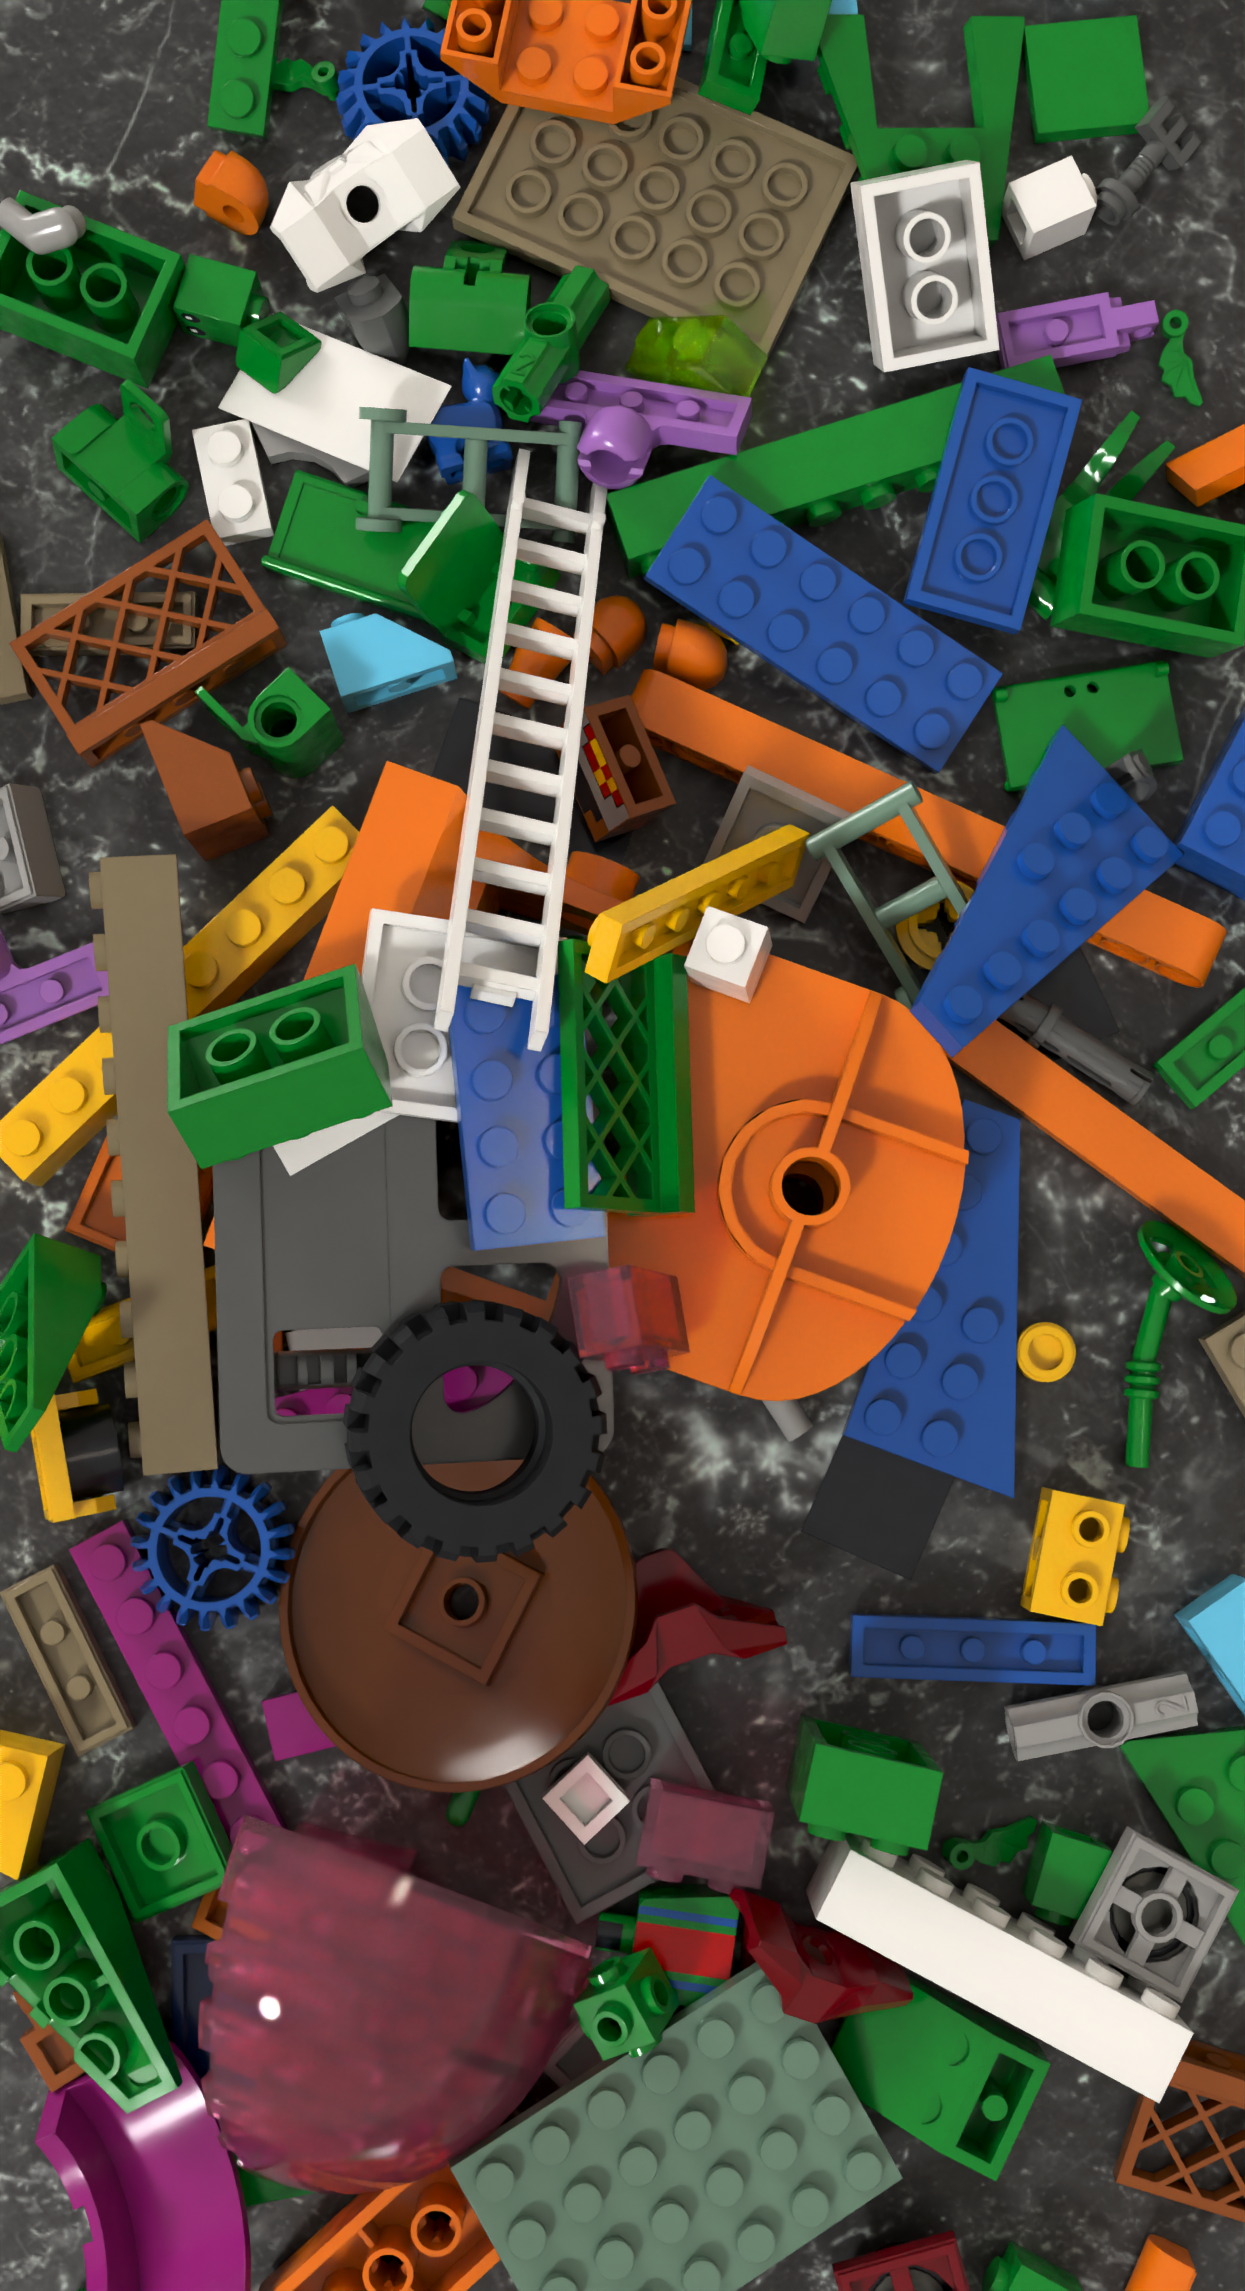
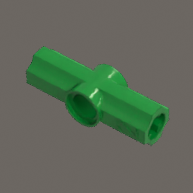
M576 265L571 273L562 276L547 302L540 303L525 313L523 319L525 336L492 386L494 403L500 406L510 419L528 423L532 416L540 415L558 384L574 378L579 372L581 366L579 350L610 302L609 285L597 276L594 269Z

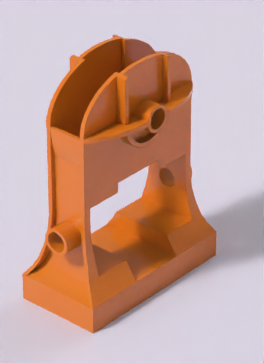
M386 761L304 980L352 964L356 965L361 976L369 913L372 908L449 920L467 795L459 786ZM479 830L475 857L547 873L548 865L534 858L507 837ZM572 852L566 866L560 927L588 936L594 920L601 912L634 897L640 880L639 875L631 869L607 858L586 852ZM472 880L468 908L498 915L500 909H504L542 921L545 896ZM695 938L664 954L673 953L687 957ZM769 954L750 1003L691 983L687 974L695 1213L634 1217L627 1216V1213L607 1212L612 1350L727 1392L756 1400L784 1401L819 1393L851 1376L874 1358L897 1334L903 1324L910 1321L917 1312L916 1308L932 1283L950 1242L963 1191L965 1166L969 1163V1151L964 1149L963 1112L958 1086L951 1065L941 1045L914 1017L910 1009L883 994ZM783 1179H801L815 1190L819 1203L817 1215L810 1216L798 1213L788 1205L782 1192ZM213 1217L203 1246L215 1250ZM451 1266L446 1268L441 1274V1303L449 1301L467 1302L472 1300L491 1301L523 1309V1311L549 1322L557 1295L559 1277L556 1272L545 1301Z

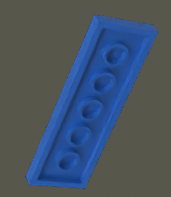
M711 475L706 479L644 577L645 581L933 774L940 772L1003 675L1002 672Z

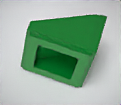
M280 311L239 330L236 365L264 388L276 394L283 390L321 349L322 341Z

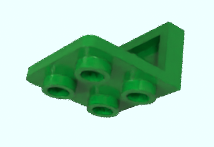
M461 490L455 495L447 508L444 509L419 547L407 560L398 575L397 584L446 645L485 664L504 533L477 496L466 490ZM516 559L514 580L553 589L561 577L557 569ZM510 601L507 622L525 627L538 608ZM504 644L503 657L511 646Z

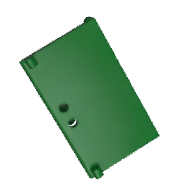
M297 469L268 555H264L261 558V564L264 569L428 624L398 587L397 578L407 560L419 547L435 522L403 521L401 533L356 530V517H368V493ZM392 501L391 507L411 508Z
M1164 660L994 687L991 695L1007 777L1004 789L1007 792L1025 790L1032 774L1039 767L1046 754L1045 749L1062 725L1071 732L1104 769L1129 752L1137 751L1138 749L1143 750L1152 769L1179 765L1184 759L1167 676L1169 674L1168 662ZM1089 685H1094L1097 689V692L1095 693V690L1092 687H1089Z

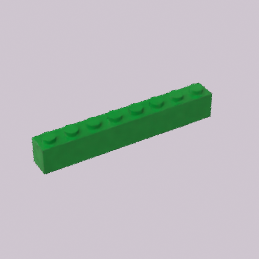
M1051 354L992 373L1065 394ZM962 382L738 452L737 455H729L606 494L607 517L628 579L642 575L643 578L645 577L709 475L788 528L807 522L810 527L823 526L839 518L842 511L863 505L865 510L877 509L892 502L896 498V494L918 488V491L921 493L933 491Z

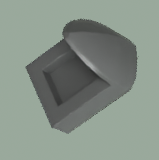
M385 273L377 277L366 276L351 283L346 292L334 297L342 319L364 351L399 365H405L411 348L409 347V313L402 295Z

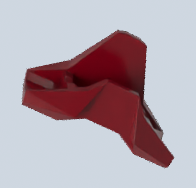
M660 1548L643 1554L635 1560L638 1583V1618L635 1639L627 1667L608 1706L648 1693L671 1667L713 1653L747 1659L787 1645L785 1627L778 1624L773 1609L718 1594L673 1548Z
M734 1888L729 1894L730 1899L744 1917L739 1973L757 1962L778 1991L780 2005L784 2014L817 2024L843 2016L906 2006L913 2000L914 1993L904 1969L897 1962L837 1930L826 1932L811 1926L805 1927L794 1923L778 1902Z

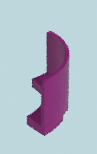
M171 2041L169 2042L183 2083L179 2088L128 2114L88 2074L68 2082L52 2093L50 2090L48 2091L34 2142L43 2151L56 2170L69 2196L73 2210L82 2206L85 2208L93 2241L83 2245L86 2291H251V2247L248 2217L234 2155L221 2119L206 2088L185 2055Z

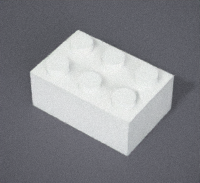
M963 160L850 183L873 364L881 371L889 372L1000 350L980 162Z

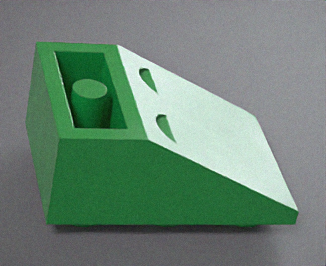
M906 1975L914 1993L913 2000L906 2006L844 2016L830 2045V2049L859 2101L939 2153L997 2181L1051 2063L1038 2042Z

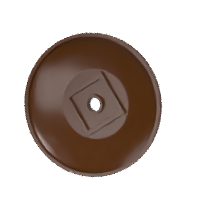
M525 1459L429 1464L422 1466L432 1478L447 1487L461 1491H482L505 1481L520 1467ZM336 1469L314 1495L298 1523L289 1546L296 1549V1556L293 1559L285 1560L283 1570L290 1573V1578L287 1583L280 1584L279 1621L285 1660L299 1697L317 1726L343 1753L368 1771L410 1788L432 1792L460 1793L487 1790L507 1785L536 1773L570 1750L593 1727L615 1694L630 1658L638 1618V1583L631 1544L616 1508L597 1479L592 1474L590 1475L585 1487L592 1492L582 1509L574 1505L563 1517L568 1525L552 1538L547 1533L533 1540L535 1549L519 1556H515L511 1551L497 1554V1561L476 1563L471 1557L459 1556L457 1561L436 1557L431 1550L421 1546L417 1549L400 1538L397 1532L388 1524L385 1525L367 1502L355 1482L356 1478L353 1470ZM470 1585L478 1594V1608L473 1616L466 1620H460L451 1610V1597L459 1587Z

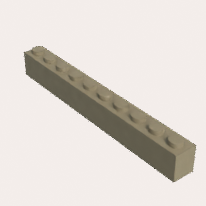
M176 854L100 857V871L89 872L91 908L103 909L105 934H93L96 971L108 972L109 996H98V1017L100 1033H112L113 1057L102 1058L104 1094H116L118 1119H107L106 1125L109 1156H121L122 1180H111V1200L113 1217H125L126 1241H115L117 1277H129L131 1301L120 1302L122 1338H133L135 1361L124 1362L126 1399L138 1398L139 1421L128 1422L130 1458H142L143 1476L218 1469L198 1163L167 1113L168 1026L188 1020L178 860Z

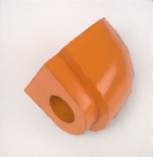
M215 150L196 177L193 205L205 211L206 216L239 234L254 235L260 228L269 206L267 184L259 169L246 158L232 150L227 155Z
M614 595L602 598L595 603L589 661L603 675L613 666L619 669L639 650L645 641L647 633L646 618L635 601L627 596Z
M679 618L676 625L662 623L654 655L653 671L668 675L699 690L715 687L724 678L728 669V652L722 638L709 627Z

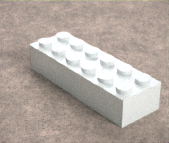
M847 1832L845 1841H830L806 1889L816 1920L1160 2103L1194 2034L1178 2015L1181 2007L1176 2002L1132 1975L1128 1979L1125 1978L1120 1972L1110 1967L1107 1961L1076 1944L1073 1949L1067 1947L1065 1943L1054 1937L1056 1931L1038 1918L1025 1912L1021 1913L1018 1920L1011 1917L1010 1914L998 1907L1001 1902L999 1899L980 1887L967 1883L964 1891L960 1890L944 1878L946 1872L942 1868L919 1855L912 1854L908 1862L898 1855L872 1848L870 1846L871 1838Z

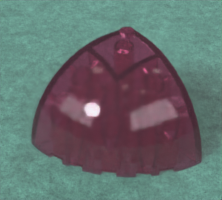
M245 1814L231 1851L218 1895V1900L229 1903L222 1937L219 1941L214 1940L207 1944L205 1963L209 1964L208 1976L210 1982L214 1984L212 1997L207 1996L200 2001L199 2048L210 2052L211 2071H208L201 2079L203 2098L208 2116L219 2119L220 2129L222 2130L218 2136L220 2145L224 2149L233 2151L239 2158L236 2165L251 2175L294 2189L322 2194H361L387 2190L417 2181L449 2165L451 2159L493 2133L523 2101L542 2074L559 2043L575 1998L579 1997L588 1985L587 1974L592 1970V1963L589 1959L592 1946L468 1896Z

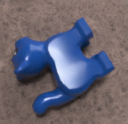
M465 358L463 362L462 392L467 403L441 406L431 424L504 429L500 406L494 403L492 386L501 373L496 372L488 365H474L469 358ZM425 436L429 447L436 456V463L441 478H445L447 485L463 482L465 439ZM488 440L487 474L510 469L511 459H514L510 444L506 441Z

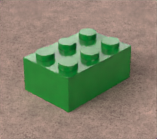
M19 190L15 199L32 214L54 207H61ZM84 216L86 231L81 238L77 239L75 244L44 255L30 251L2 228L0 231V329L125 380L129 379L133 383L148 389L178 323L173 305L185 269L181 254Z
M1098 493L1093 494L1066 510L1050 627L1206 658H1212L1244 646L1245 525Z
M801 1714L786 1781V1789L799 1822L808 1823V1833L833 1841H845L846 1832L871 1838L870 1846L874 1849L889 1854L907 1856L909 1847L928 1850L944 1772L919 1741Z

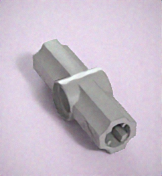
M1184 1671L1108 1686L1095 1684V1686L1086 1685L1073 1693L1004 1706L1008 1738L1017 1761L1093 1746L1115 1748L1122 1745L1128 1739L1198 1726V1707L1195 1693L1189 1682L1188 1675ZM1110 1701L1113 1707L1111 1723L1104 1729L1091 1730L1087 1720L1089 1710L1098 1702Z

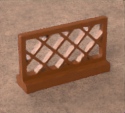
M208 519L9 643L67 733L66 736L73 747L91 768H94L143 737L144 734L140 724L149 720L163 724L197 703L199 699L194 692L200 686L211 694L288 645L279 626L253 590ZM207 540L217 555L212 578L183 573L182 568L186 553ZM173 562L171 570L163 568ZM224 568L234 583L222 581ZM147 577L168 580L162 610L132 603L136 585ZM179 583L209 589L202 618L172 612ZM219 591L243 596L253 611L233 625L213 621ZM123 593L122 601L114 600V598ZM98 608L119 611L112 641L83 635L88 614ZM130 614L159 620L153 649L123 643ZM170 622L200 628L195 649L184 656L163 652ZM74 624L72 632L63 631ZM210 631L219 632V634L208 640ZM50 638L69 642L63 672L40 668L30 651ZM80 645L110 651L103 681L73 675ZM121 653L150 659L146 679L134 687L114 683ZM161 662L169 663L168 666L159 671ZM48 680L60 682L57 694ZM71 684L100 690L96 711L75 723L66 709ZM111 693L120 695L111 702H109Z
M1191 2039L1168 2086L1187 2091L1194 2106L1162 2122L1154 2107L1156 2101L1139 2093L1113 2171L1115 2182L1245 2223V2202L1237 2200L1241 2196L1245 2198V2176L1241 2177L1230 2154L1245 2147V2129L1221 2140L1210 2119V2116L1230 2106L1245 2109V2056ZM1198 2095L1209 2099L1201 2102ZM1151 2117L1155 2125L1147 2129ZM1202 2120L1214 2144L1182 2159L1170 2136ZM1161 2140H1164L1175 2161L1174 2164L1155 2173L1134 2167L1139 2151ZM1223 2158L1235 2181L1213 2192L1197 2187L1191 2173ZM1184 2177L1186 2183H1183V2182H1180V2181H1176V2180H1178V2179Z

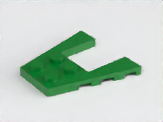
M828 14L817 50L820 62L817 72L825 94H832L842 122L839 127L840 135L846 150H852L861 174L858 181L963 160L980 162L989 250L999 239L1025 26L1024 16H971L963 27L975 128H877L864 15Z

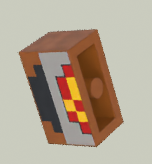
M630 694L586 706L583 709L574 794L595 842L641 828L677 804ZM556 750L558 757L560 759L561 751Z

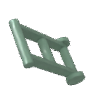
M359 406V419L371 420L368 517H356V530L401 533L403 521L436 523L444 511L391 507L394 434L465 439L462 490L475 494L484 507L488 440L557 445L554 505L577 510L579 484L577 458L580 454L577 445L581 438L582 422L559 421L558 433L406 422L407 410ZM489 513L498 526L505 527L507 514ZM521 518L520 528L553 530L552 541L575 543L576 532Z
M912 780L805 840L806 846L815 861L825 856L827 857L901 982L902 986L894 991L895 997L898 1002L908 1009H911L922 986L888 929L947 897L958 915H960L962 909L969 902L914 808L922 803L923 799ZM901 815L933 870L935 877L875 908L840 848Z

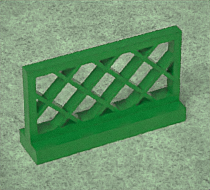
M577 939L558 941L565 1209L627 1213V1216L634 1217L695 1213L687 972L684 967L687 957L673 953L660 955L607 984L594 978L596 983L591 991L588 992L583 983L582 960L587 964L591 947L588 945V942ZM606 999L617 1017L611 1028H609L599 1011ZM586 1028L598 1046L591 1058L584 1048V1031ZM607 1065L610 1066L619 1082L612 1094L601 1077ZM588 1094L600 1112L593 1124H591L586 1115V1098ZM610 1130L621 1147L614 1160L603 1144ZM590 1161H592L602 1178L593 1194L588 1192V1164Z

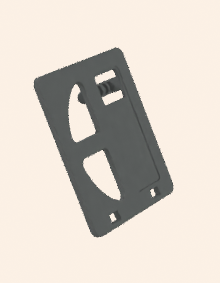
M586 1028V1049L591 1058L598 1046ZM592 1100L593 1118L595 1121L600 1112ZM398 1115L291 1176L273 1146L250 1153L238 1160L213 1165L220 1449L222 1458L229 1468L241 1474L352 1469L348 1463L344 1443H347L346 1426L343 1424L344 1413L282 1416L277 1414L275 1410V1393L280 1390L353 1387L351 1382L358 1367L363 1368L373 1353L370 1350L371 1347L274 1352L273 1338L275 1333L281 1330L377 1327L382 1335L387 1337L400 1326L399 1321L415 1312L420 1314L433 1309L434 1305L441 1303V1274L446 1268L451 1266L546 1263L555 1269L559 1277V1284L549 1323L558 1328L557 1332L564 1339L573 1342L585 1356L582 1363L588 1373L596 1375L602 1394L596 1398L599 1410L607 1413L608 1433L599 1436L598 1450L603 1452L610 1445L614 1436L607 1212L603 1211L606 1237L473 1251L470 1247L468 1220H447L440 1215L438 1210L436 1120ZM442 1375L426 1389L414 1412L412 1440L416 1455L421 1465L523 1460L530 1450L534 1437V1410L524 1389L513 1379L502 1391L487 1402L464 1412L454 1411L445 1402Z

